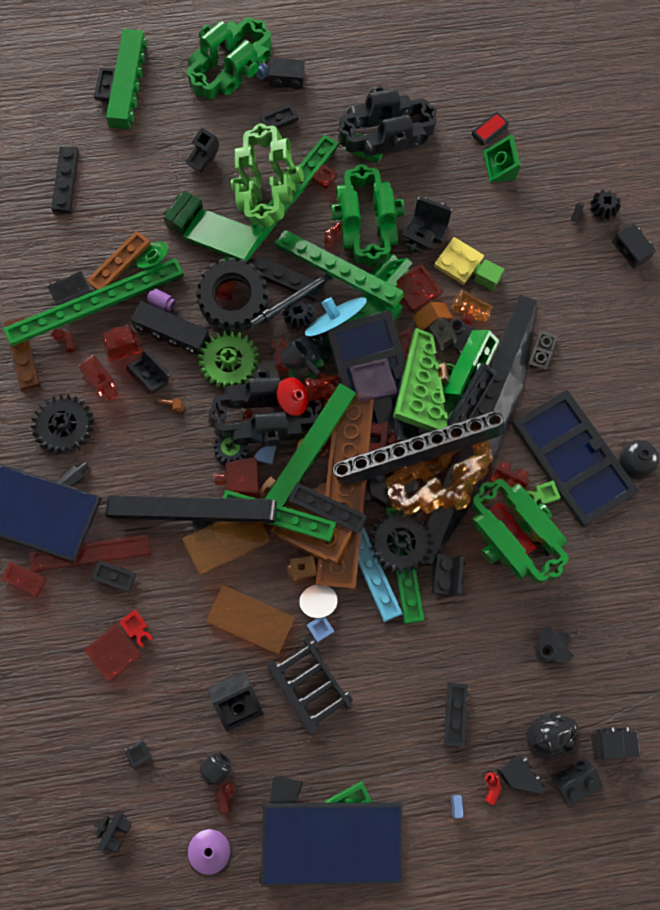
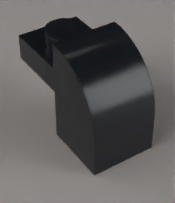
M201 127L192 141L195 148L186 160L187 165L202 173L210 160H214L219 148L217 137Z

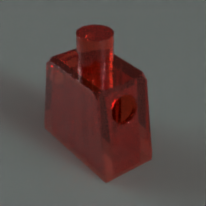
M129 325L119 328L115 327L103 333V346L109 362L143 351L137 334Z
M94 355L78 366L82 376L99 396L105 394L110 401L118 395V392L114 389L115 383L113 378Z
M256 457L226 463V473L214 475L215 485H226V489L249 497H259Z

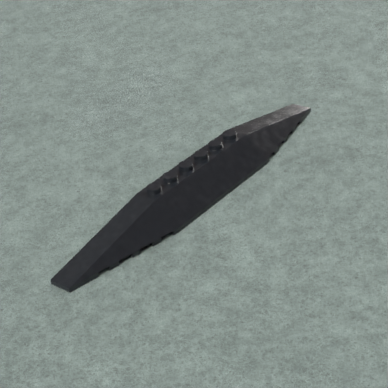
M521 294L519 295L490 367L497 375L472 418L490 412H499L504 418L505 431L524 385L537 304L536 300ZM504 434L500 437L457 450L426 527L430 526L426 534H433L428 540L433 541L434 544L428 546L433 551L432 553H426L429 556V560L422 559L423 562L430 565L433 564L435 554L441 552L470 508L471 502L477 495L480 486L487 480Z

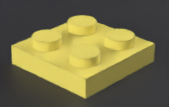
M453 237L435 262L434 267L465 285L477 265L483 260L484 255Z

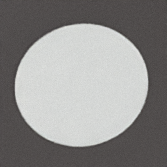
M310 586L304 590L300 597L302 611L314 618H321L331 614L337 605L336 593L328 586Z

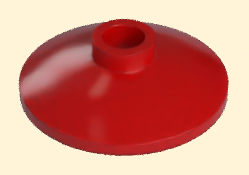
M286 378L278 385L277 400L281 409L291 416H298L304 413L308 407L309 397L303 383L295 378Z

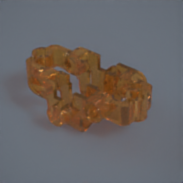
M489 440L472 445L473 452L476 455L452 466L453 482L446 488H442L439 480L434 477L451 466L450 458L459 450L393 471L394 474L386 480L388 495L393 507L402 509L405 514H412L420 508L425 513H429L441 505L445 510L453 505L457 509L466 507L471 501L469 494L473 492L472 485L485 477L488 473L486 465L493 460ZM418 477L424 483L429 481L428 485L420 489L413 497L408 498L403 486L404 484H408Z

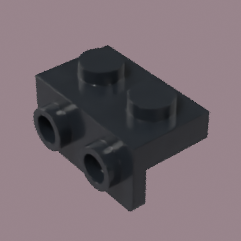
M82 271L47 286L56 306L91 292Z
M147 349L142 352L140 358L127 364L125 369L149 395L167 386L170 378L168 370Z
M587 759L576 762L573 766L551 778L558 787L562 799L568 808L603 788L596 767Z

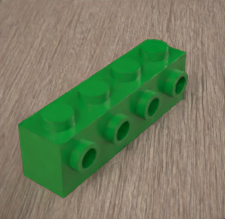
M472 330L449 378V382H447L443 390L444 395L452 403L458 404L481 363L489 364L499 343V340L490 330Z

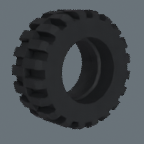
M229 258L228 262L221 259L218 265L211 264L209 266L210 270H204L202 273L203 278L199 279L198 289L196 290L197 302L203 317L206 318L210 325L213 324L216 329H224L228 333H231V330L239 333L241 329H251L250 321L259 316L260 312L268 307V290L263 274L260 270H256L252 263L248 265L246 260L240 259L239 262L235 258ZM229 281L244 283L250 291V300L247 305L236 311H227L220 308L215 299L218 288Z

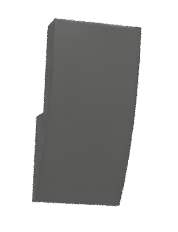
M540 330L528 364L546 370L558 336Z

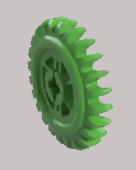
M224 330L223 337L218 332L216 333V340L210 336L211 344L204 341L207 349L201 347L200 350L204 355H198V358L202 360L198 362V365L203 367L200 369V372L206 373L204 378H211L210 384L217 382L216 387H220L223 384L225 389L228 385H241L242 381L246 383L247 377L253 378L251 372L257 370L254 366L259 365V361L256 360L259 358V354H254L257 351V347L251 348L253 346L252 340L247 343V335L241 339V332L234 337L233 330L230 336ZM237 352L241 354L242 358L237 357ZM216 363H220L222 365L220 369L217 367ZM237 365H240L237 370H234ZM227 369L232 370L233 372H224L223 370Z

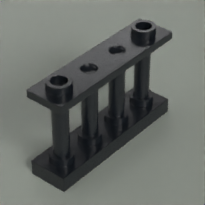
M306 637L303 639L306 645L304 648L281 663L275 664L272 660L266 666L312 735L318 731L316 727L319 725L318 722L344 704L349 710L352 707L351 702L353 699L348 691L343 692L317 653L319 648L313 639L309 641ZM311 653L317 663L293 680L289 679L286 681L282 675L285 673L284 670ZM323 670L329 680L303 698H297L293 692L296 690V687ZM334 687L340 698L315 715L311 714L309 716L305 710L308 707L307 704Z

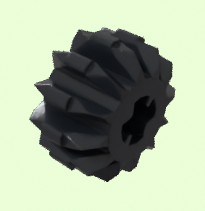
M602 189L600 193L596 192L593 199L590 201V211L595 212L594 217L600 216V220L604 217L609 220L618 214L621 208V198H616L617 193L612 194L611 190L605 192Z
M299 299L284 308L282 316L285 317L284 322L285 324L289 323L290 328L295 325L296 329L299 330L301 325L306 328L307 323L311 324V317L314 316V312L312 311V305H307L306 299L302 302Z

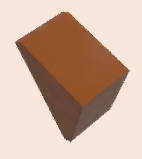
M430 302L412 316V319L418 329L427 331L453 320V317L445 303Z

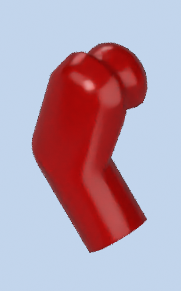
M490 772L485 776L489 789L485 801L494 806L502 791L499 777L495 773Z

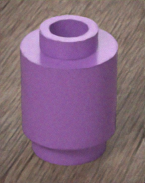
M158 289L150 291L147 296L148 304L168 313L172 312L176 300L171 295Z

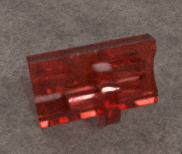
M324 373L319 375L317 380L311 377L305 379L304 386L308 391V399L311 401L324 397L329 400L337 388L335 385L339 380V376L336 374L328 376Z
M388 422L371 425L370 435L381 436L380 443H370L369 452L386 447V443H389V445L398 443L395 431H390V438H387Z
M505 461L497 466L491 480L502 479L510 488L516 484L521 485L524 489L530 481V479H527L528 472L524 470H518L517 473L510 471L512 466Z

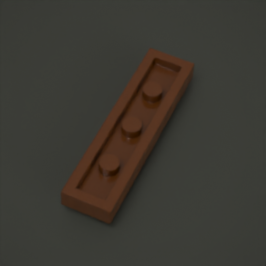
M19 317L16 319L4 321L5 327L22 321L24 319L23 317ZM27 340L13 347L10 345L20 389L24 391L39 387L40 382L30 341Z

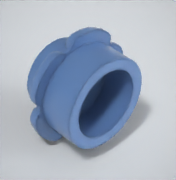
M258 62L259 69L256 76L263 80L269 77V67L265 63Z

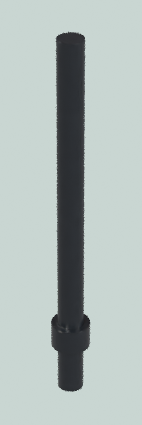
M324 274L272 308L260 312L259 316L250 321V325L254 328L262 322L271 320L273 315L334 277Z

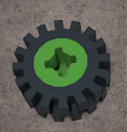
M231 436L216 437L213 447L215 457L219 460V463H223L226 467L228 465L234 467L235 464L239 466L241 465L240 462L244 463L245 457H248V444H232Z

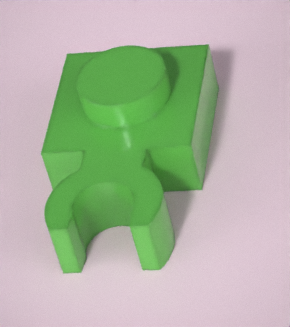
M554 481L535 486V492L527 491L530 497L535 502L539 501L540 504L545 505L560 500V495Z

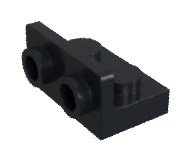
M435 554L431 594L449 597L461 594L464 588V582L462 581V575L465 571L464 556L454 557Z

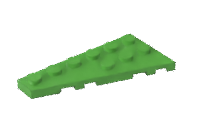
M416 328L413 332L393 418L432 432L447 427L448 416L444 409L441 377L438 375L439 365L435 358L434 336L431 333Z

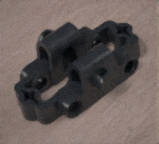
M377 86L367 95L364 104L350 107L347 110V114L340 117L338 142L345 146L347 151L351 153L364 151L366 156L419 146L428 140V136L433 135L437 122V110L434 106L429 105L425 99L411 101L408 95L399 96L396 88L384 90L382 86ZM419 114V122L412 123L410 116ZM378 126L375 132L354 137L355 128Z
M266 369L254 371L252 373L253 378H248L245 384L227 386L224 389L225 395H217L213 398L208 422L214 427V432L218 437L231 436L232 444L235 445L263 443L264 446L271 447L280 444V441L304 438L306 436L305 430H310L318 418L321 409V402L318 398H315L314 391L306 388L309 402L307 409L302 413L304 418H286L285 411L253 414L248 421L224 425L227 415L225 407H244V409L280 406L277 400V388L281 382L279 376L270 377L269 371Z

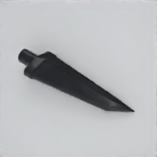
M85 462L78 468L72 465L57 482L72 487L85 478L82 473L90 467ZM49 489L33 507L48 504L52 501L55 491Z

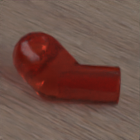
M339 223L325 231L324 244L327 247H332L335 244V235L341 232V225Z
M62 329L53 330L52 337L64 343L67 352L76 350L71 333Z

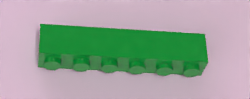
M123 29L106 115L108 125L112 128L130 129L131 122H134L133 109L137 106L136 93H139L140 90L139 78H142L141 65L145 62L144 49H147L148 40L145 38L144 31Z

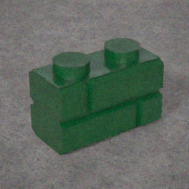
M186 190L181 195L178 194L174 199L172 207H168L163 214L165 225L183 235L200 209H203L201 199L193 196Z

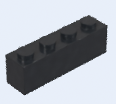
M143 301L140 302L131 318L133 327L138 332L149 333L154 339H163L173 347L179 346L192 355L194 353L197 355L201 354V347H205L204 341L207 342L209 339L208 329Z

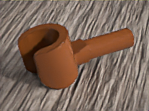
M158 398L157 400L158 403L172 406V410L175 412L183 411V403L180 399L165 400Z

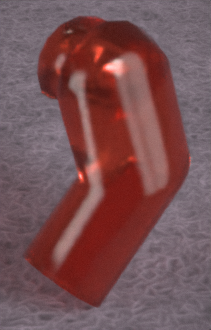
M231 782L224 783L216 794L221 815L231 812L228 800L236 789L235 785Z

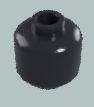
M220 752L218 754L211 753L200 766L202 780L208 785H211V783L215 785L221 784L231 772V761L228 757Z

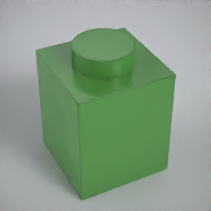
M485 259L482 265H477L474 274H476L474 281L493 291L501 279L504 269Z

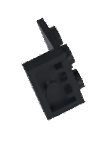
M418 196L415 213L411 222L420 226L416 235L423 237L427 229L435 233L433 241L441 244L448 228L453 208L444 203L434 202L427 197Z

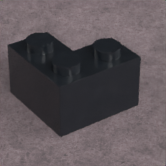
M630 727L617 728V732H615V728L597 729V733L591 734L594 759L640 757L637 731H630Z

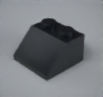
M245 671L207 688L226 732L264 715Z

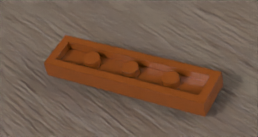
M136 230L86 280L87 283L95 290L111 285L151 245L150 241Z

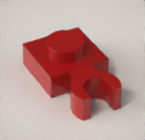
M136 610L119 621L131 639L137 636V643L140 647H144L142 643L143 637H148L150 641L153 640L150 633L144 632V629L148 626Z

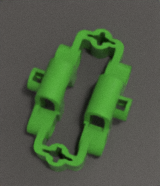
M257 124L253 130H248L244 133L243 147L235 149V168L239 173V178L231 179L232 192L235 195L236 206L239 212L244 211L252 224H261L263 227H269L275 221H279L284 217V204L292 203L293 196L296 194V183L304 181L303 170L301 166H294L291 159L290 141L288 138L282 139L275 126ZM258 144L261 147L271 145L269 162L278 178L277 182L274 177H270L272 199L274 202V206L268 207L266 204L257 205V203L262 201V175L256 163L254 145ZM284 160L286 162L287 171L281 169L278 161ZM244 167H250L255 177H249Z

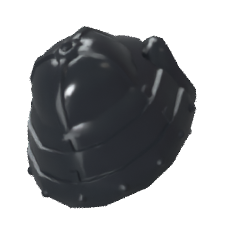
M556 711L552 713L546 712V714L540 717L537 716L533 722H530L525 733L527 746L530 747L535 756L545 758L546 760L551 758L557 759L573 750V740L578 732V726L572 718L559 716Z

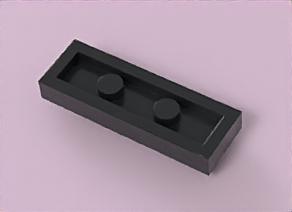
M447 683L443 746L465 747L468 684Z

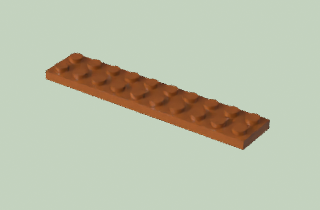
M357 394L332 432L325 496L363 513L367 480L349 486H341L333 472L336 463L370 452L375 396ZM353 532L337 564L330 560H327L326 563L318 558L316 585L356 589L361 532L360 534Z

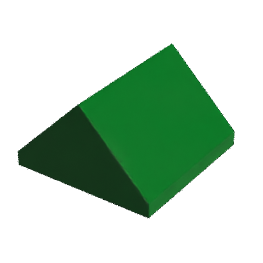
M511 134L483 151L491 183L516 180L521 165L514 136Z

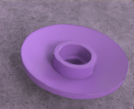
M213 829L203 830L196 834L188 847V858L193 868L202 874H214L221 871L230 858L229 841L221 832ZM206 848L212 849L213 853L209 857L205 855Z

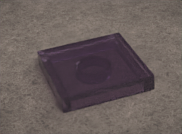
M387 358L350 366V373L359 402L397 393Z

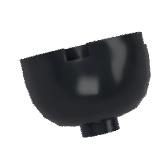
M635 440L628 443L621 450L619 459L620 464L629 477L638 479L646 478L656 470L659 463V454L651 443L644 440Z

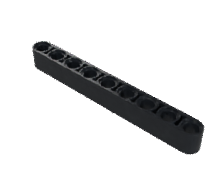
M490 412L340 461L334 466L333 472L341 486H349L500 437L505 432L504 418L499 412Z
M108 496L105 516L112 519L274 523L276 522L277 501L270 499Z

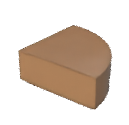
M271 476L259 491V496L262 499L266 498L276 482Z

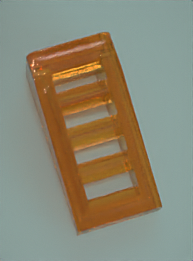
M461 289L456 294L450 308L486 322L493 306ZM481 308H484L483 314H480Z

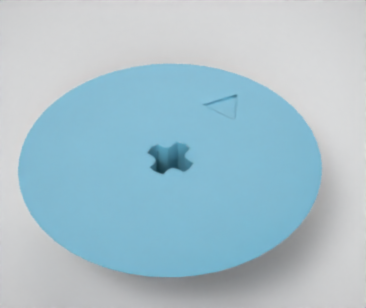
M332 298L324 300L322 305L327 313L316 319L306 329L305 335H317L343 323L365 305L366 298H356L337 307Z

